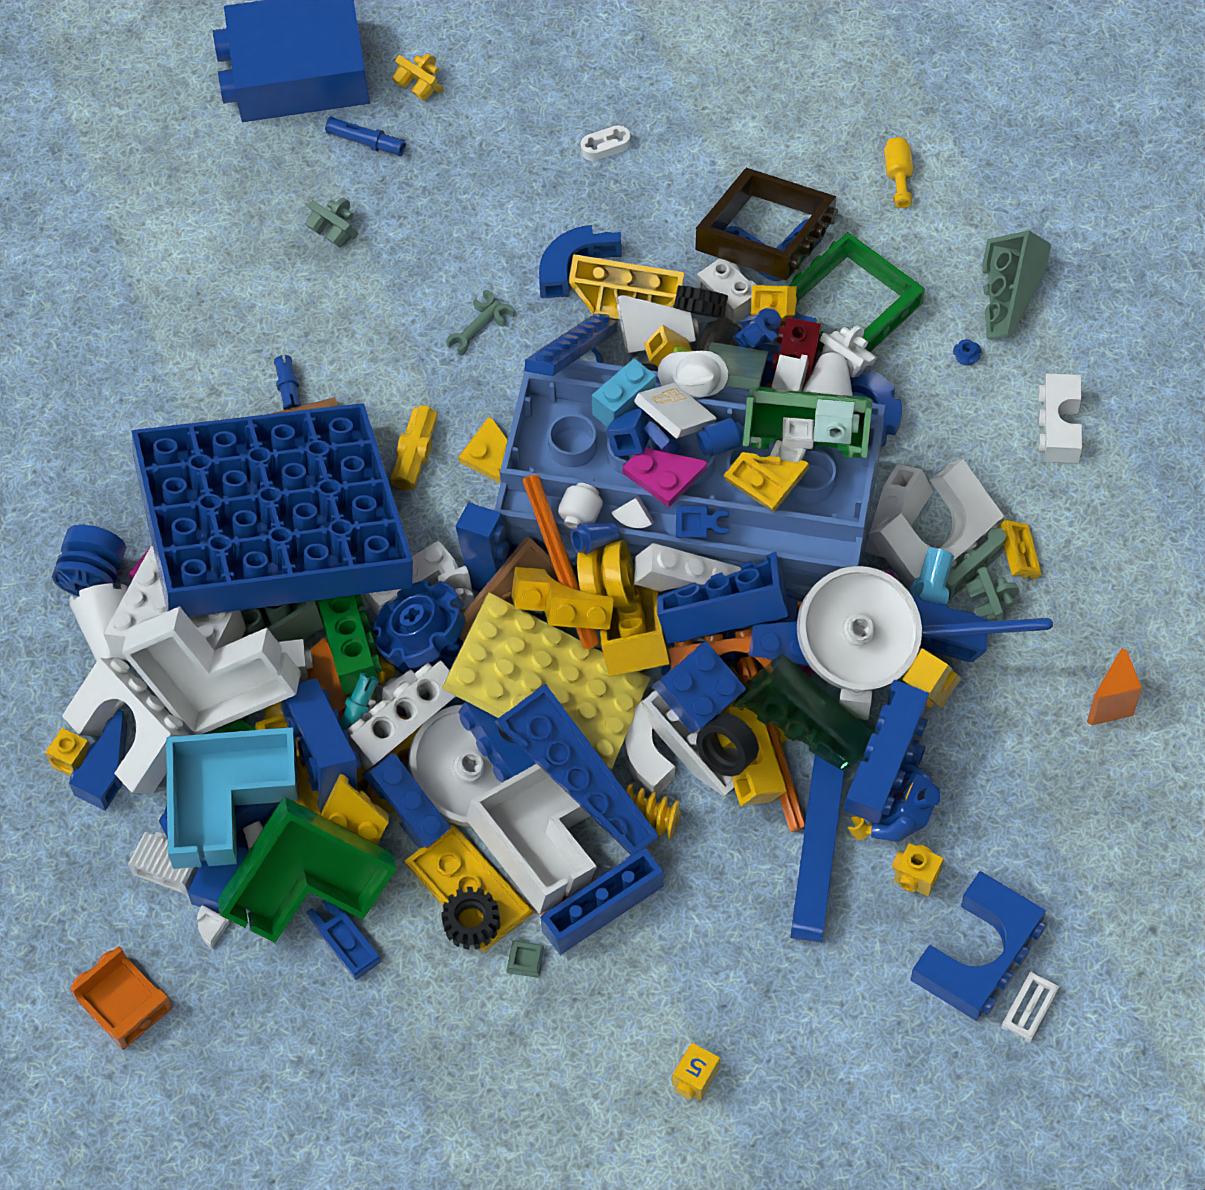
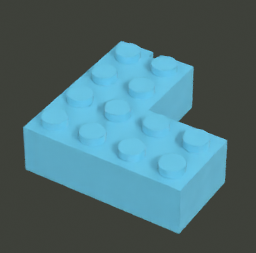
M293 727L166 737L168 856L173 869L202 867V861H207L208 866L237 864L236 805L281 802L284 796L292 801H299L297 743Z

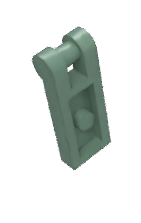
M991 529L984 544L977 550L971 549L964 556L959 566L956 568L951 567L945 586L949 590V600L965 587V583L979 575L978 569L987 568L1003 553L1006 534L1002 529Z

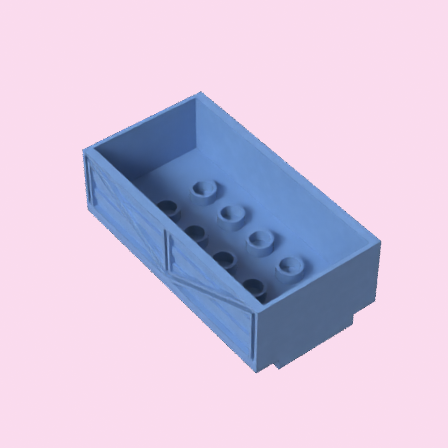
M576 360L554 376L524 372L501 465V484L494 511L502 513L503 523L506 527L507 542L510 544V556L526 537L531 538L549 555L522 482L525 477L537 474L540 477L575 574L578 573V552L575 551L571 542L572 529L564 525V519L560 517L558 509L566 489L576 486L578 483L589 484L599 491L603 505L595 523L614 522L616 524L619 538L615 541L625 540L633 562L634 574L635 556L652 543L697 554L738 567L749 561H752L753 565L759 564L767 560L766 555L776 552L785 580L786 594L791 595L793 599H798V602H803L809 590L829 573L845 567L861 566L879 465L885 405L872 403L867 458L842 456L843 451L837 450L835 447L813 445L812 449L803 448L806 449L803 461L808 462L810 468L774 513L724 479V474L742 452L767 457L770 456L775 444H769V449L752 448L751 443L749 447L743 446L742 439L740 440L741 446L715 456L711 454L704 456L697 442V432L675 438L681 445V449L676 455L704 460L708 464L707 470L668 508L622 473V467L635 454L614 456L606 432L608 427L592 414V394L624 366ZM651 371L656 375V388L662 386L658 378V371ZM724 386L717 394L694 398L717 418L715 423L731 418L734 423H740L744 433L747 396L750 390ZM645 412L648 423L650 421L658 423ZM650 437L646 448L666 452ZM639 496L654 523L644 528H632L620 523L611 512ZM676 506H707V515H713L719 510L728 511L729 517H720L716 523L720 528H729V532L725 535H719L713 530H707V538H676Z

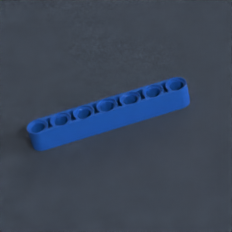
M824 740L816 741L790 938L822 943L848 745L846 743Z

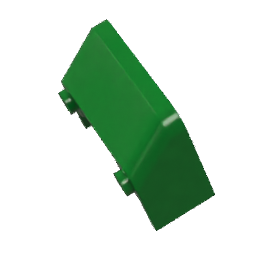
M751 388L747 396L743 446L749 447L751 443L752 448L769 449V444H775L777 440L782 441L783 417L814 420L815 427L818 399L855 402L854 414L860 415L858 433H852L851 444L813 440V445L835 447L837 450L843 451L842 456L867 458L873 399L773 388Z

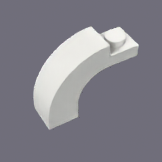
M640 702L635 708V716L625 737L626 760L630 773L637 784L645 788V792L649 796L652 792H656L657 797L675 779V766L655 748L653 739L656 732Z

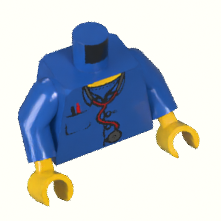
M905 762L902 770L906 772L900 790L897 788L893 789L891 797L895 798L889 816L883 814L879 825L872 823V826L867 825L863 818L855 815L852 816L851 821L856 826L848 827L852 836L857 840H863L868 835H871L874 839L899 842L923 829L930 819L934 806L940 802V789L933 784L931 776L922 768Z

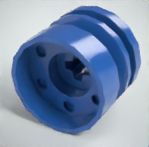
M85 524L73 525L67 529L61 547L62 554L58 556L52 579L62 590L74 596H80V590L95 585L113 583L114 587L118 576L117 570L121 567L127 547L120 537L106 529Z

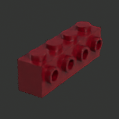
M787 317L785 326L780 325L777 343H781L779 354L774 353L771 370L776 371L780 355L801 359L802 355H807L809 365L803 385L804 389L815 366L822 332L821 323ZM768 381L767 388H772L773 381Z

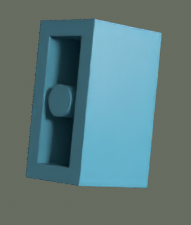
M635 358L632 359L592 394L593 416L608 427L618 416L640 408L635 404L634 400L638 393L656 388V375Z

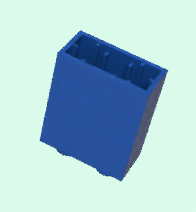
M260 0L224 6L226 28L213 30V39L217 61H231L232 69L218 71L223 104L237 102L242 122L370 104L354 0Z

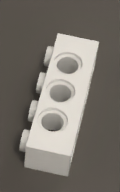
M442 661L433 666L429 662L414 673L418 679L410 685L407 681L402 683L392 692L395 696L394 699L388 704L383 699L369 711L373 715L364 723L360 718L347 729V732L350 734V747L358 752L360 763L365 770L375 765L456 697L442 689L449 673V669ZM419 687L425 688L428 691L429 701L420 697ZM397 706H401L406 710V720L401 719L397 715ZM374 725H379L384 730L383 739L378 738L374 734Z

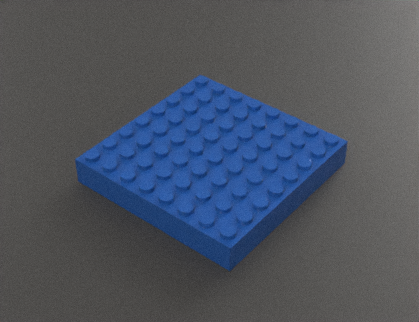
M364 403L131 430L133 460L167 612L180 606L188 617L412 588L413 559Z

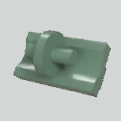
M340 198L337 202L331 199L327 204V207L332 209L331 211L313 200L307 206L312 212L305 225L319 235L327 223L332 225L325 238L339 248L348 237L355 239L359 234L352 228L350 223L343 220L344 217L348 220L353 217V213L349 211L350 202L347 199Z
M986 567L978 569L979 577L965 583L971 601L988 596L990 601L974 607L977 616L987 618L988 622L1007 620L1000 602L1004 601L1006 607H1011L1015 604L1013 597L1019 593L1017 584L1013 582L1007 583L1004 577H1000L996 580L998 587L994 589Z

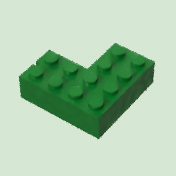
M284 796L218 897L220 916L244 928L249 920L250 931L276 943L309 892L364 919L397 870L393 853Z

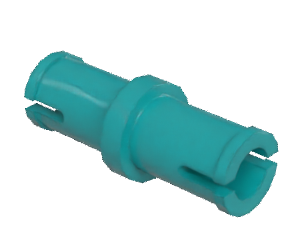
M366 673L360 674L352 696L347 697L345 702L347 707L340 721L342 730H347L360 718L362 719L364 713H368L370 708L368 703L379 682L377 678L373 676L368 678Z

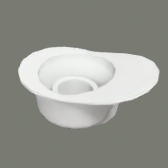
M711 351L675 352L668 354L662 359L658 367V378L662 386L674 382L692 398H702L717 394L724 388L728 380V369L723 359Z

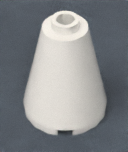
M834 352L825 353L820 356L803 391L853 396L848 364L845 357Z
M113 583L95 585L80 590V597L74 599L72 595L69 598L70 608L96 662L99 658L114 659L103 633L128 589L126 585L120 584L121 589H114Z

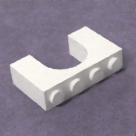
M964 459L950 462L929 480L947 504L952 516L950 536L941 547L937 548L951 552L954 555L951 567L956 565L957 561L955 559L959 555L966 554L971 549H974L977 546L976 540L981 536H987L991 529L997 528L996 523L1004 517ZM898 513L887 516L867 534L909 590L913 581L920 577L927 550L931 546L925 544L918 537L903 514Z
M99 658L62 717L79 735L100 737L107 720L113 717L116 711L126 703L135 716L136 736L132 747L114 774L132 793L153 794L167 773L166 737L187 736L190 734L182 727V721L171 715L164 708L165 705L162 701L146 689L147 684L129 671L130 667L126 662L119 658Z

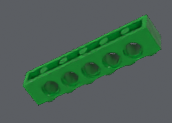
M361 594L318 600L338 678L344 695L353 693L361 673L368 674V678L373 676L378 679L377 673L382 671L378 655L371 654V650L376 649L371 631L365 633V628L370 627L365 610L359 611L358 608L364 606Z

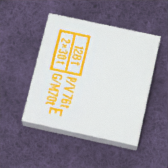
M674 382L640 392L634 400L635 404L675 438L701 431L703 427L714 424L717 420L713 414Z

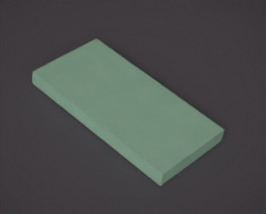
M710 343L708 351L719 355L726 363L728 380L725 386L748 390L760 386L768 351Z

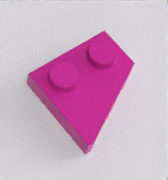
M645 448L643 453L635 454L622 467V473L669 508L707 470L708 463L700 459Z

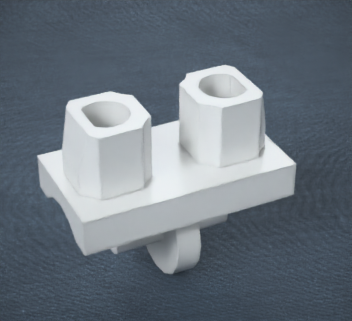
M858 325L854 326L851 330L843 327L840 332L834 331L830 335L823 333L820 341L825 344L821 356L825 353L834 352L847 358L850 377L860 376L865 367L874 365L877 356L864 349L868 341L862 338L864 329Z
M450 560L438 566L440 575L437 578L438 582L442 581L449 584L460 596L465 605L461 609L463 613L474 600L469 572L466 566L458 568L455 560Z

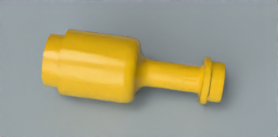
M895 137L889 139L884 148L886 175L889 179L895 180L897 193L893 196L895 206L907 208L912 204L913 199L912 194L907 190L906 179L912 176L914 170L910 144H908L905 138Z

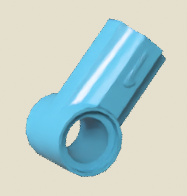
M934 547L928 548L920 577L913 581L909 589L910 595L919 596L922 600L936 604H947L949 590L945 586L954 555L946 550Z

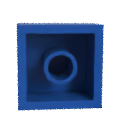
M707 641L697 646L652 685L691 733L704 727L746 690L745 686Z

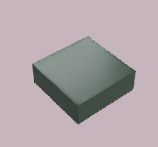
M512 940L506 969L507 973L538 978L544 945Z

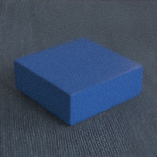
M650 421L643 428L662 450L676 454L681 449L678 441L660 424Z

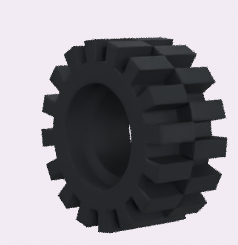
M678 285L674 308L698 315L724 318L728 295L711 290Z
M467 887L468 892L463 893L462 888L456 890L457 896L453 894L448 896L449 902H444L443 912H441L443 928L449 941L453 939V943L457 947L463 944V948L469 950L470 945H474L475 949H480V943L482 942L487 946L490 944V937L495 939L497 929H500V914L496 900L493 901L492 895L489 892L485 895L484 890L478 888L477 892H473V887ZM471 908L479 910L483 914V920L480 925L474 928H466L460 924L459 916L464 910Z

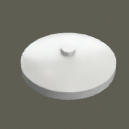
M851 566L829 573L809 590L798 613L797 636L806 661L822 679L844 690L865 692L877 690L891 684L894 679L897 680L909 669L919 651L922 625L913 597L897 579L875 568Z
M455 705L435 713L417 731L408 753V772L447 822L471 827L466 820L471 800L501 784V782L496 778L493 772V765L488 757L483 756L479 752L476 745L477 740L471 731H467L461 724L458 711L462 705ZM498 727L500 735L505 740L509 742H514L504 731H502Z

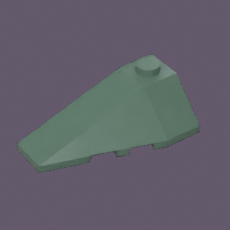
M1030 230L987 239L982 263V271L984 274H988L989 284L983 286L984 294L990 295V304L985 309L987 339L994 340L1012 336L1046 271L1051 244Z

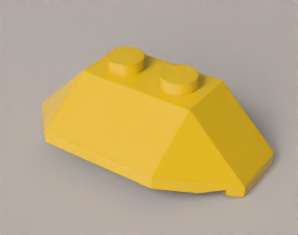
M573 254L569 283L592 314H607L610 318L619 320L616 297L622 295L672 308L675 303L678 285L683 286L685 272Z

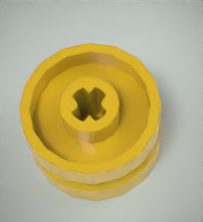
M625 540L613 541L605 545L604 550L600 547L588 554L578 553L577 571L580 591L611 596L615 608L633 606L635 601L634 568Z

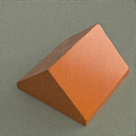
M1121 648L1095 693L1087 720L1088 724L1096 725L1134 716L1142 687L1127 650Z

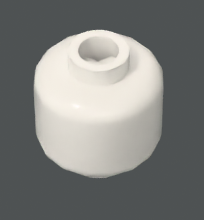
M578 483L576 486L566 489L559 505L558 513L564 519V525L574 529L577 528L578 524L595 523L603 501L595 487L586 483Z

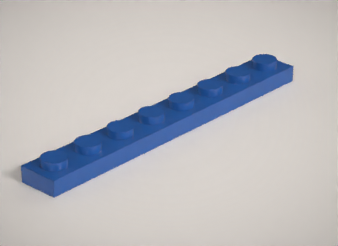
M593 314V316L577 324V326L525 359L524 371L548 376L556 375L616 333L618 321L611 320L607 314Z

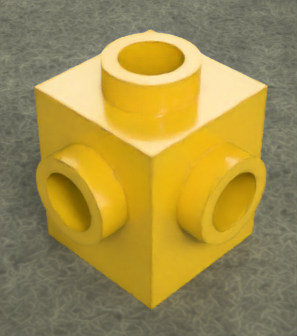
M908 843L904 853L898 851L893 861L892 869L896 870L894 882L898 883L902 889L908 892L916 891L929 897L941 873L944 858L934 854L926 846H915Z

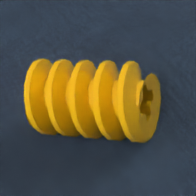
M630 783L625 791L653 829L656 826V833L662 836L668 830V839H672L680 820V801L676 800L669 807L668 797L664 796L660 803L656 802V792H652L647 799L645 798V788L642 787L635 795L633 794V784Z

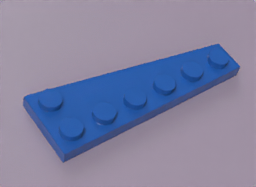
M546 684L495 721L502 731L630 855L636 854L659 836Z

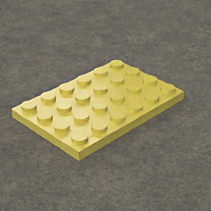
M488 592L442 689L499 718L546 684L611 771L635 716V708L643 697L650 677L639 671L609 677L603 652L594 647L584 649L581 641L554 626H549L548 623L522 609H514V605Z

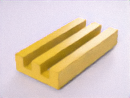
M1004 520L999 525V528L1006 534L1004 547L1012 576L1017 577L1021 574V578L1030 576L1031 579H1037L1042 574L1029 525Z

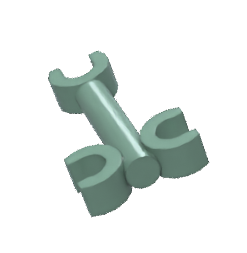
M484 290L483 297L488 301L485 303H481L476 299L473 301L474 308L482 313L461 334L453 333L449 335L446 340L447 347L450 348L454 343H461L457 348V352L459 355H463L468 349L467 343L493 317L497 325L504 327L506 325L505 319L501 315L508 314L514 317V308L511 305L501 304L498 300H494L492 292Z

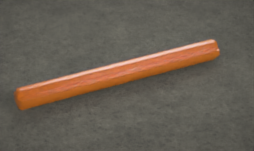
M537 474L527 476L522 482L559 583L580 591L540 477ZM576 627L584 649H590L599 645L595 629Z
M750 656L739 659L737 666L743 685L746 688L745 692L750 705L759 704L762 716L766 722L771 744L775 749V756L781 774L784 777L787 791L779 796L789 830L791 832L800 831L805 828V816L754 658Z

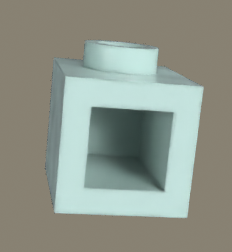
M818 399L815 414L814 441L851 444L852 433H858L860 415L854 414L855 402Z

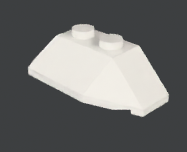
M656 690L641 702L654 731L696 778L722 796H725L734 788L731 777L720 775L713 771L702 760L696 744L697 734L700 730L691 733ZM723 748L727 753L739 757L736 748Z

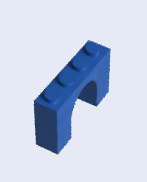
M982 871L978 872L963 894L961 907L996 929L1003 942L1004 950L995 961L987 965L968 966L956 961L929 944L912 969L911 974L912 982L975 1021L979 1019L982 1013L985 1015L990 1013L997 1001V998L993 996L999 988L1002 990L1006 989L1014 973L1010 972L1015 963L1021 965L1030 951V948L1027 947L1028 943L1032 938L1038 940L1047 925L1043 922L1045 909Z

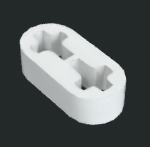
M618 125L589 134L581 140V154L585 159L595 161L623 152L630 146V132L624 126ZM618 136L620 139L623 140L618 142V140L614 139V137ZM593 145L595 148L597 147V149L593 150L591 147L588 146Z

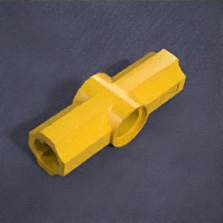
M420 405L419 407H414L406 432L400 435L397 446V460L390 478L391 485L400 490L409 491L415 489L423 463L428 462L426 456L427 454L430 455L431 438L438 419V413L429 406Z

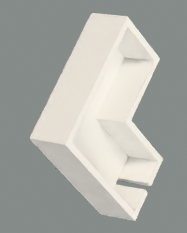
M153 546L148 550L103 633L113 658L127 660L121 652L129 628L167 612ZM240 610L188 617L214 650L241 639L246 630Z
M180 606L129 628L121 652L171 714L182 721V727L190 735L204 734L296 695L301 672L286 652L281 653L282 646L267 628L214 650Z
M538 764L531 766L471 800L466 816L467 822L539 914L561 902L564 894L568 898L578 889L584 888L591 883L596 865L567 830L590 815Z

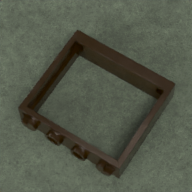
M746 167L696 227L695 250L787 281L795 269L799 270L805 256H809L812 253L815 243L823 239L829 225L834 224L835 216L838 213L836 196ZM752 196L812 215L784 251L724 231Z

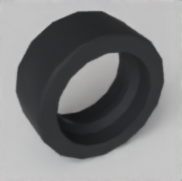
M725 713L716 715L697 734L696 744L702 760L720 775L729 777L739 775L757 758L759 747L755 734L743 720L734 715ZM716 733L724 735L734 744L739 757L727 753L721 747Z

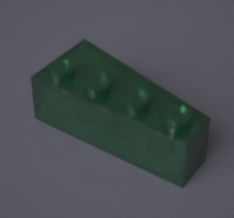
M783 653L745 682L746 690L736 698L733 706L742 711L744 708H747L757 714L756 719L763 724L768 725L770 722L784 730V736L793 742L797 740L809 745L810 752L842 771L847 770L864 757L869 739L873 733Z

